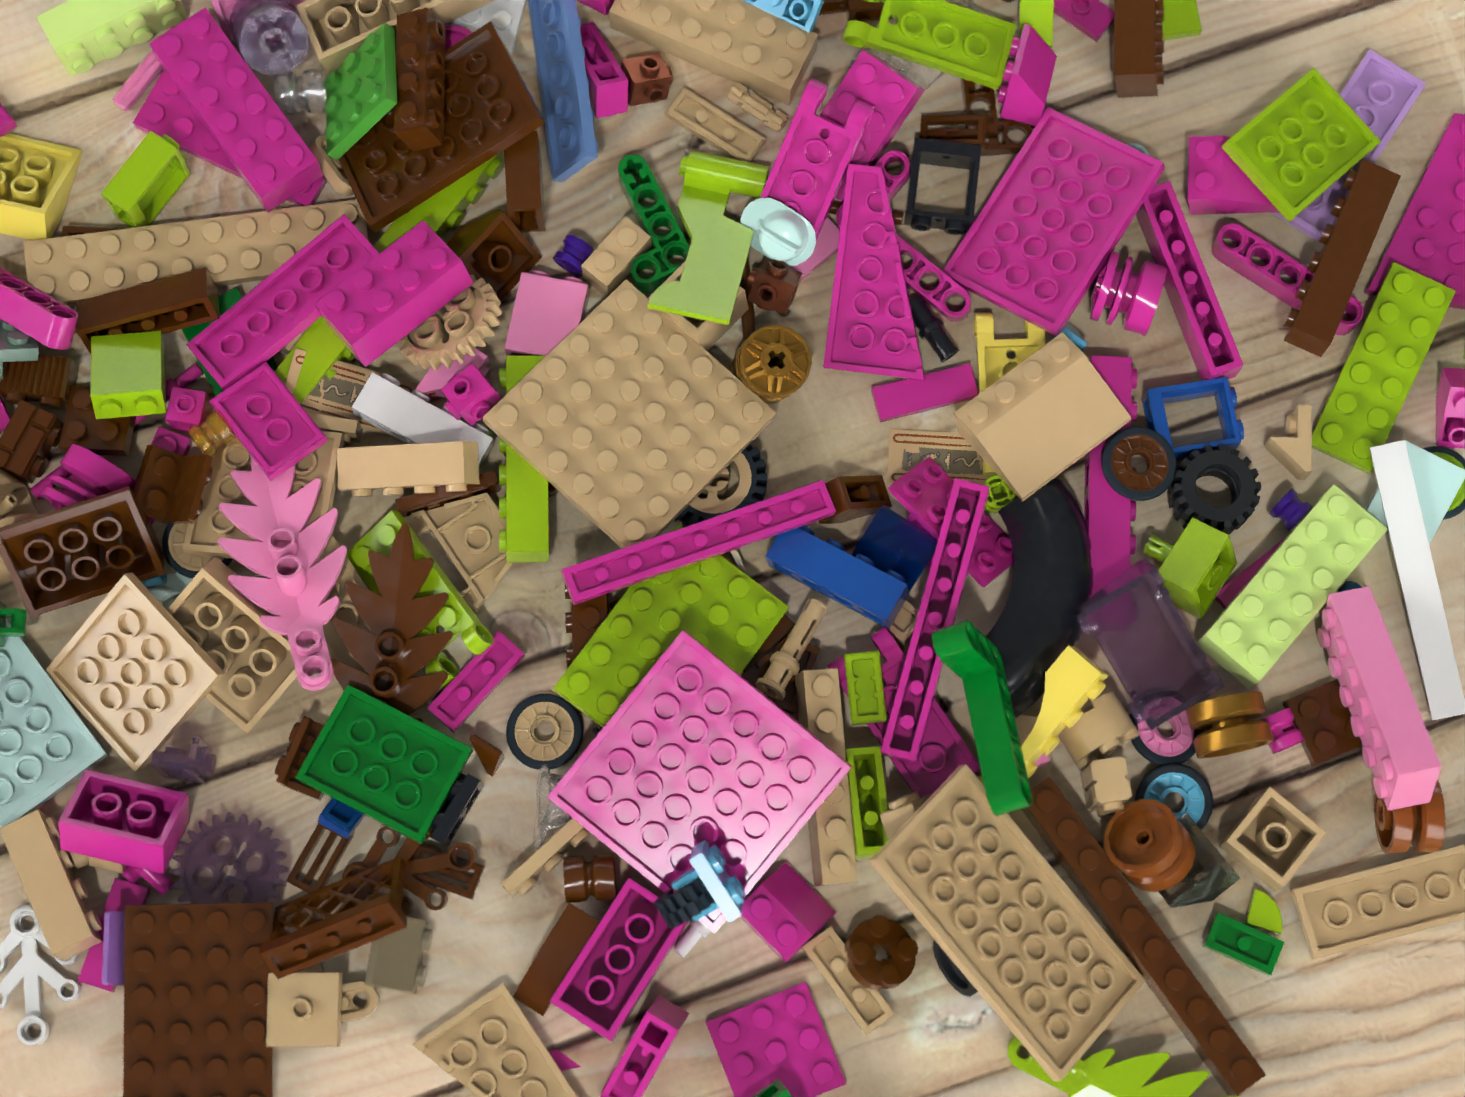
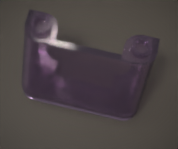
M1143 558L1078 607L1081 614L1077 615L1076 619L1084 633L1087 635L1092 632L1133 702L1127 707L1136 722L1139 724L1144 721L1152 730L1225 686L1215 670L1212 672L1205 654L1197 646L1168 595L1170 593L1162 585L1165 581L1157 567L1146 558Z

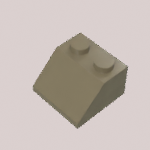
M407 917L406 928L372 941L365 985L375 989L417 994V988L424 986L427 966L421 965L423 952L430 950L432 942V930L427 929L428 923L425 920Z

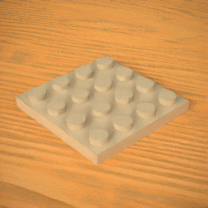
M209 421L202 455L206 454L213 457L211 463L213 472L210 481L203 490L201 513L194 523L187 524L182 550L188 555L234 559L219 546V538L256 540L230 522L220 511L219 504L230 503L254 506L243 495L231 477L232 470L251 471V456L224 422ZM322 431L327 438V442L295 464L294 482L290 496L316 478H319L321 481L317 502L305 528L332 510L338 480L337 448H344L345 436L343 433ZM324 550L316 563L323 559Z
M127 573L122 576L45 670L57 687L134 772L141 771L146 767L225 674L133 573Z

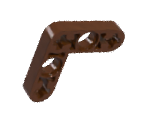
M961 78L965 114H975L971 109V105L976 101H983L989 106V112L986 114L989 117V122L986 125L988 130L986 138H989V142L986 145V150H981V156L1018 154L1032 133L1031 128L1036 126L1013 120L998 121L994 89L980 85V91L975 92V83ZM966 125V129H978V125ZM1013 129H1019L1024 132L1026 140L1023 143L1015 144L1009 140L1008 132ZM998 131H1002V136H1001L1002 145H999V144H998V142H999V138H997ZM967 137L968 139H977V137Z

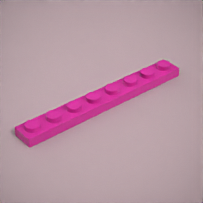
M824 480L564 568L561 574L572 603L576 605L833 516L836 510Z

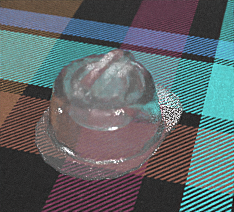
M546 764L541 765L537 777V812L533 837L535 849L541 847L548 829L565 826L572 819L571 816L547 798L563 776L550 773L549 767Z

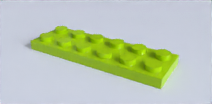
M1395 262L1391 264L1312 431V448L1367 474L1372 472L1374 467L1369 448L1385 444L1456 290Z

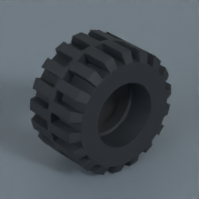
M1211 445L1204 446L1200 452L1196 449L1187 458H1184L1176 469L1175 477L1167 494L1171 495L1168 500L1169 508H1175L1176 510L1173 517L1176 521L1181 518L1185 523L1182 527L1184 529L1192 517L1228 535L1235 529L1238 530L1246 522L1259 503L1260 496L1257 494L1261 490V482L1255 481L1259 475L1257 469L1250 470L1248 465L1252 461L1247 456L1242 460L1238 457L1240 451L1234 448L1229 453L1226 452L1225 445H1218L1215 450L1212 449ZM1204 476H1213L1224 481L1231 492V504L1221 508L1206 504L1197 493L1196 480Z

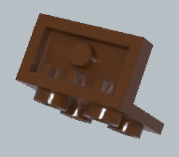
M147 445L133 490V494L147 518L164 524L194 523L202 510L203 501L201 497L204 487L212 476L213 469L211 463L213 457L206 454L182 456L155 445Z

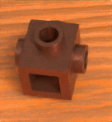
M660 53L640 55L622 60L621 69L628 78V104L630 107L646 103H656L667 99L669 86L673 83V74L670 66L665 65Z
M765 258L758 269L753 267L746 283V286L751 288L747 301L755 303L760 309L776 311L785 315L793 303L803 273L789 268L782 261Z

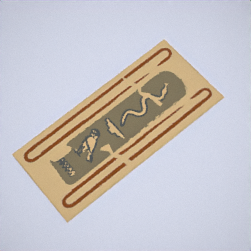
M295 348L285 384L292 395L307 352ZM337 360L331 368L338 371L333 378L329 380L327 375H325L300 404L308 413L358 420L363 429L391 436L355 416L352 411L354 402L372 372L380 377L383 373ZM393 377L401 383L399 387L410 393L418 386L417 383Z
M889 429L886 487H890L893 482L927 457H931L953 480L957 478L983 485L988 478L995 476H983L982 457L959 433Z

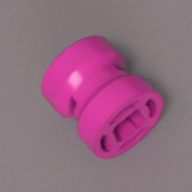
M1291 708L1281 710L1261 720L1270 723L1274 741L1268 745L1273 754L1305 740L1302 731L1297 729L1293 723L1295 717Z

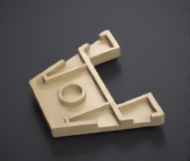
M487 492L444 504L445 506L435 509L413 512L411 515L403 517L419 539L429 532L433 533L469 586L460 592V595L475 614L517 563L507 562L506 551H499V530H506V519L499 518V509Z

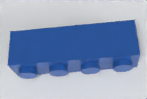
M806 525L777 535L765 556L769 567L890 629L909 596L908 585L904 583L906 580L903 576L892 570H887L885 573L875 568V563L861 554H857L854 557L844 552V546L835 540L827 538L826 541L815 537V532Z

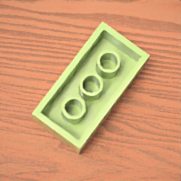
M68 0L36 16L70 77L75 74L86 73L93 65L105 59H113L119 56L123 50L135 44H143L149 41L153 35L170 27H175L182 23L183 20L189 18L181 0Z

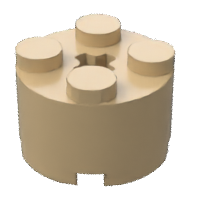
M1113 691L1091 701L1092 704L1080 709L1083 712L1080 719L1071 728L1066 726L1058 735L1079 770L1084 769L1094 760L1105 759L1117 751L1115 747L1119 744L1124 745L1140 735Z

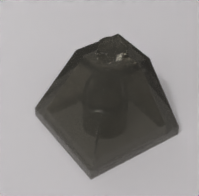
M1187 813L1179 821H1181L1194 839L1196 854L1192 868L1182 881L1170 889L1158 891L1171 908L1213 901L1241 879Z

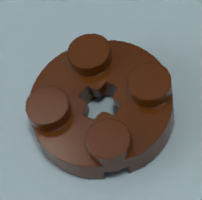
M877 915L872 919L861 922L848 935L845 942V952L847 951L849 961L847 967L854 979L866 988L872 990H879L881 988L892 989L903 983L913 972L918 946L901 925L884 916ZM873 947H882L886 951L887 959L883 958L878 961L875 958L877 952Z

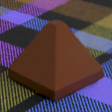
M472 735L469 740L487 774L493 777L505 759L504 754L500 749L477 735Z

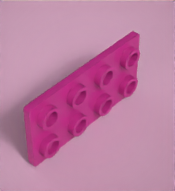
M927 457L893 482L888 488L891 494L911 513L896 531L897 535L929 568H931L954 480L931 457ZM985 512L968 571L981 587H986L1014 564L1010 538Z

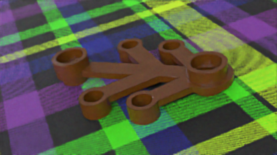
M387 826L381 827L376 835L377 840L364 860L349 864L343 872L342 880L377 866L387 848L398 844L400 833ZM430 829L425 840L431 837L434 832L433 829ZM386 830H390L394 835L393 841L389 844L383 840V833ZM407 837L394 857L401 856L406 863L403 887L422 899L430 910L443 909L448 902L446 892L439 888L432 889L413 875L448 867L459 872L468 871L477 862V852L468 843H456L449 848L447 853L410 861L421 844ZM462 850L467 851L469 854V860L465 864L458 860V854ZM391 874L385 876L380 882L385 881ZM359 887L353 889L350 895H352ZM433 893L440 894L442 898L439 906H434L431 903L430 899ZM402 896V900L407 904V910L404 913L407 917L412 913L414 904L409 897Z

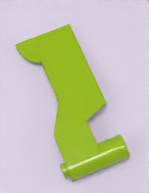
M690 150L689 156H682L679 175L684 176V184L678 201L677 211L691 238V244L680 281L667 282L657 288L648 302L649 309L725 325L730 324L754 230L724 216L730 193L760 198L768 180L769 166Z

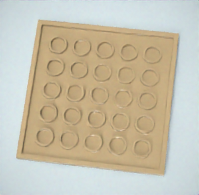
M627 279L483 416V422L621 548L658 537L776 418L777 414L662 311L649 309V299Z

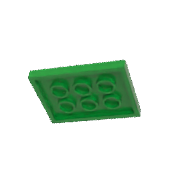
M347 684L295 778L422 845L431 829L434 818L446 802L473 749Z

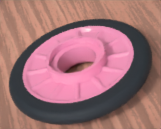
M1153 692L1140 698L1131 709L1129 717L1140 733L1131 742L1138 753L1146 760L1157 765L1182 764L1195 754L1193 740L1202 733V730L1189 727L1186 708L1191 705L1185 699L1170 692ZM1159 720H1165L1171 724L1173 729L1171 737L1167 738L1159 734L1157 730V722Z

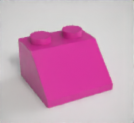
M784 863L744 901L742 915L739 917L786 964L836 912L787 863Z

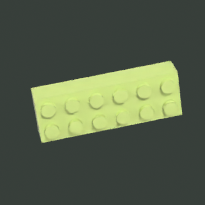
M1333 484L1318 499L1195 644L1246 688L1251 689L1260 682L1325 605L1328 594L1335 593L1388 528Z

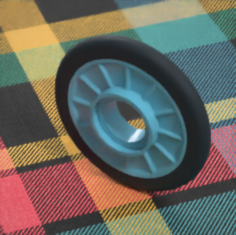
M1170 763L1152 769L1140 781L1136 790L1135 801L1149 799L1157 800L1164 804V798L1167 794L1171 792L1181 794L1184 798V805L1181 810L1173 813L1186 827L1192 837L1198 834L1208 823L1213 810V795L1206 779L1195 769L1183 764Z

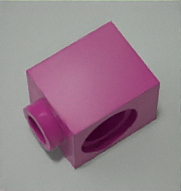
M172 387L165 420L174 431L206 436L208 423L211 420L213 407L209 402L211 398L207 392Z

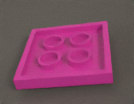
M806 982L706 1022L734 1097H752L776 1079L783 1083L792 1097H816L846 1084Z

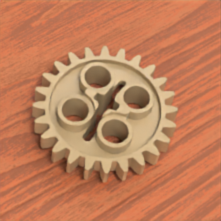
M470 275L473 281L471 286L397 342L405 358L408 361L410 360L415 367L420 365L423 370H426L431 365L434 371H437L442 363L449 369L453 360L456 359L462 364L464 355L467 353L474 357L476 355L474 348L476 346L485 347L486 344L483 339L495 335L491 327L500 325L496 317L502 314L499 308L501 301L490 284H487L483 278L477 280L474 275Z

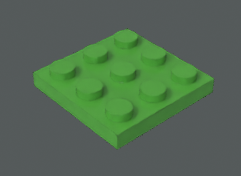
M385 23L374 33L368 34L364 43L355 52L349 53L344 63L336 71L330 72L325 80V139L327 155L339 160L397 104L395 28Z

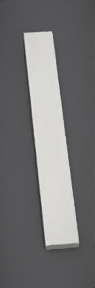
M1402 440L1370 447L1369 450L1431 720L1465 714V698L1406 442Z

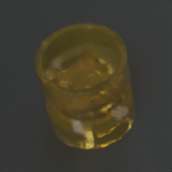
M216 411L206 417V422L202 425H194L187 430L204 455L209 456L216 453L218 446L228 444L236 438ZM206 430H208L209 433L213 436V438L215 439L214 441H212L210 437L206 434Z

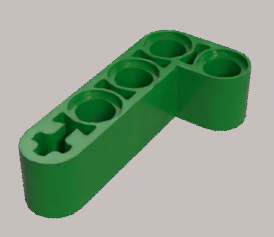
M631 154L626 155L619 162V183L642 230L651 236L652 250L639 255L632 262L631 279L633 286L641 293L650 294L654 293L681 266L672 265L668 261L669 258L678 255L682 256L686 261L690 247L647 162L643 157ZM633 171L635 175H639V186H636V181L632 174H628L629 172ZM647 198L656 201V204L649 208L643 207L639 203ZM659 227H666L671 231L666 236H658L654 233ZM644 269H649L655 275L650 279H642L638 276V273Z

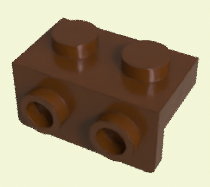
M304 716L301 723L296 722L291 730L289 742H292L287 756L282 755L276 765L275 774L278 775L276 782L281 786L321 801L323 793L295 778L324 727L323 724Z

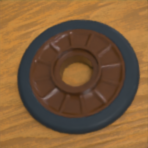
M1144 427L1126 428L1114 434L1104 447L1101 460L1103 474L1111 488L1121 496L1136 501L1154 499L1163 494L1173 482L1176 473L1175 455L1170 444L1159 433ZM1140 455L1146 459L1147 470L1145 472H1137L1131 467L1130 459L1132 456Z

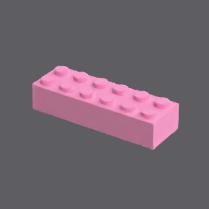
M1367 586L1328 594L1326 608L1322 609V625L1317 630L1318 641L1322 649H1327L1329 655L1328 665L1332 677L1338 678L1341 702L1344 707H1349L1352 715L1351 728L1355 737H1360L1363 744L1362 756L1366 767H1371L1374 773L1376 795L1378 798H1383L1388 811L1429 803L1441 770V764L1371 588Z

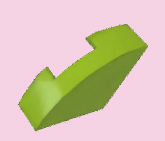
M1254 889L1245 925L1281 934L1283 928L1282 916L1273 899L1264 892Z

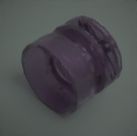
M238 0L230 14L229 27L242 58L252 69L265 75H280L290 72L302 62L308 52L309 35L306 25L290 0Z

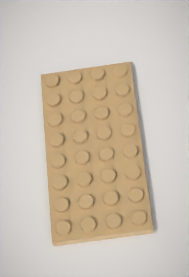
M967 764L959 766L869 860L871 865L1053 1081H1062L1146 981L1008 814L1000 816L993 814L987 800L984 785Z

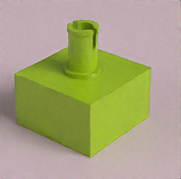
M1192 517L1175 545L1158 538L1156 535H1152L1149 541L1153 543L1151 545L1146 542L1143 554L1163 563L1156 576L1165 601L1202 620L1237 565V560L1228 534Z

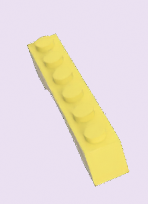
M1068 645L1045 673V693L1041 711L1033 730L1021 746L1028 779L1035 773L1037 766L1034 764L1041 755L1047 756L1056 748L1060 742L1057 736L1066 726L1071 728L1083 714L1080 709L1087 700H1095L1106 687L1103 681L1107 678L1108 674L1076 647ZM982 775L978 776L977 778L984 785Z

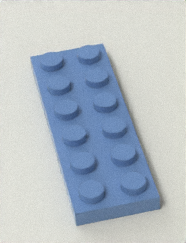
M528 0L552 181L565 182L598 157V143L595 139L593 127L594 114L590 105L588 91L589 79L586 76L584 62L585 49L582 46L580 33L581 20L578 15L576 0Z

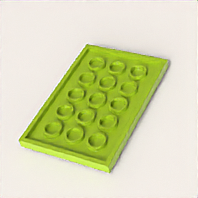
M678 523L672 531H675V530H678V529H681V528H684V527L681 526V525ZM721 555L633 584L628 588L552 690L603 728L683 629L738 674H741L789 609V606Z

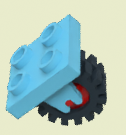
M704 840L693 847L689 859L693 868L673 880L671 884L673 888L664 892L654 902L669 928L680 926L691 918L697 921L718 908L721 909L728 922H731L742 915L743 896L746 892L735 875L730 878L725 871L723 865L726 864V860L716 845L710 847L707 841Z

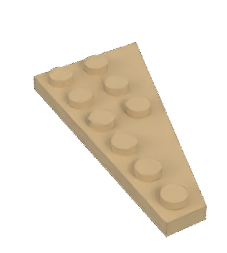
M504 983L413 1044L414 1047L467 1087L477 1097H578Z

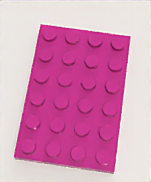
M1048 107L943 269V272L962 288L1058 336L1164 171V163Z

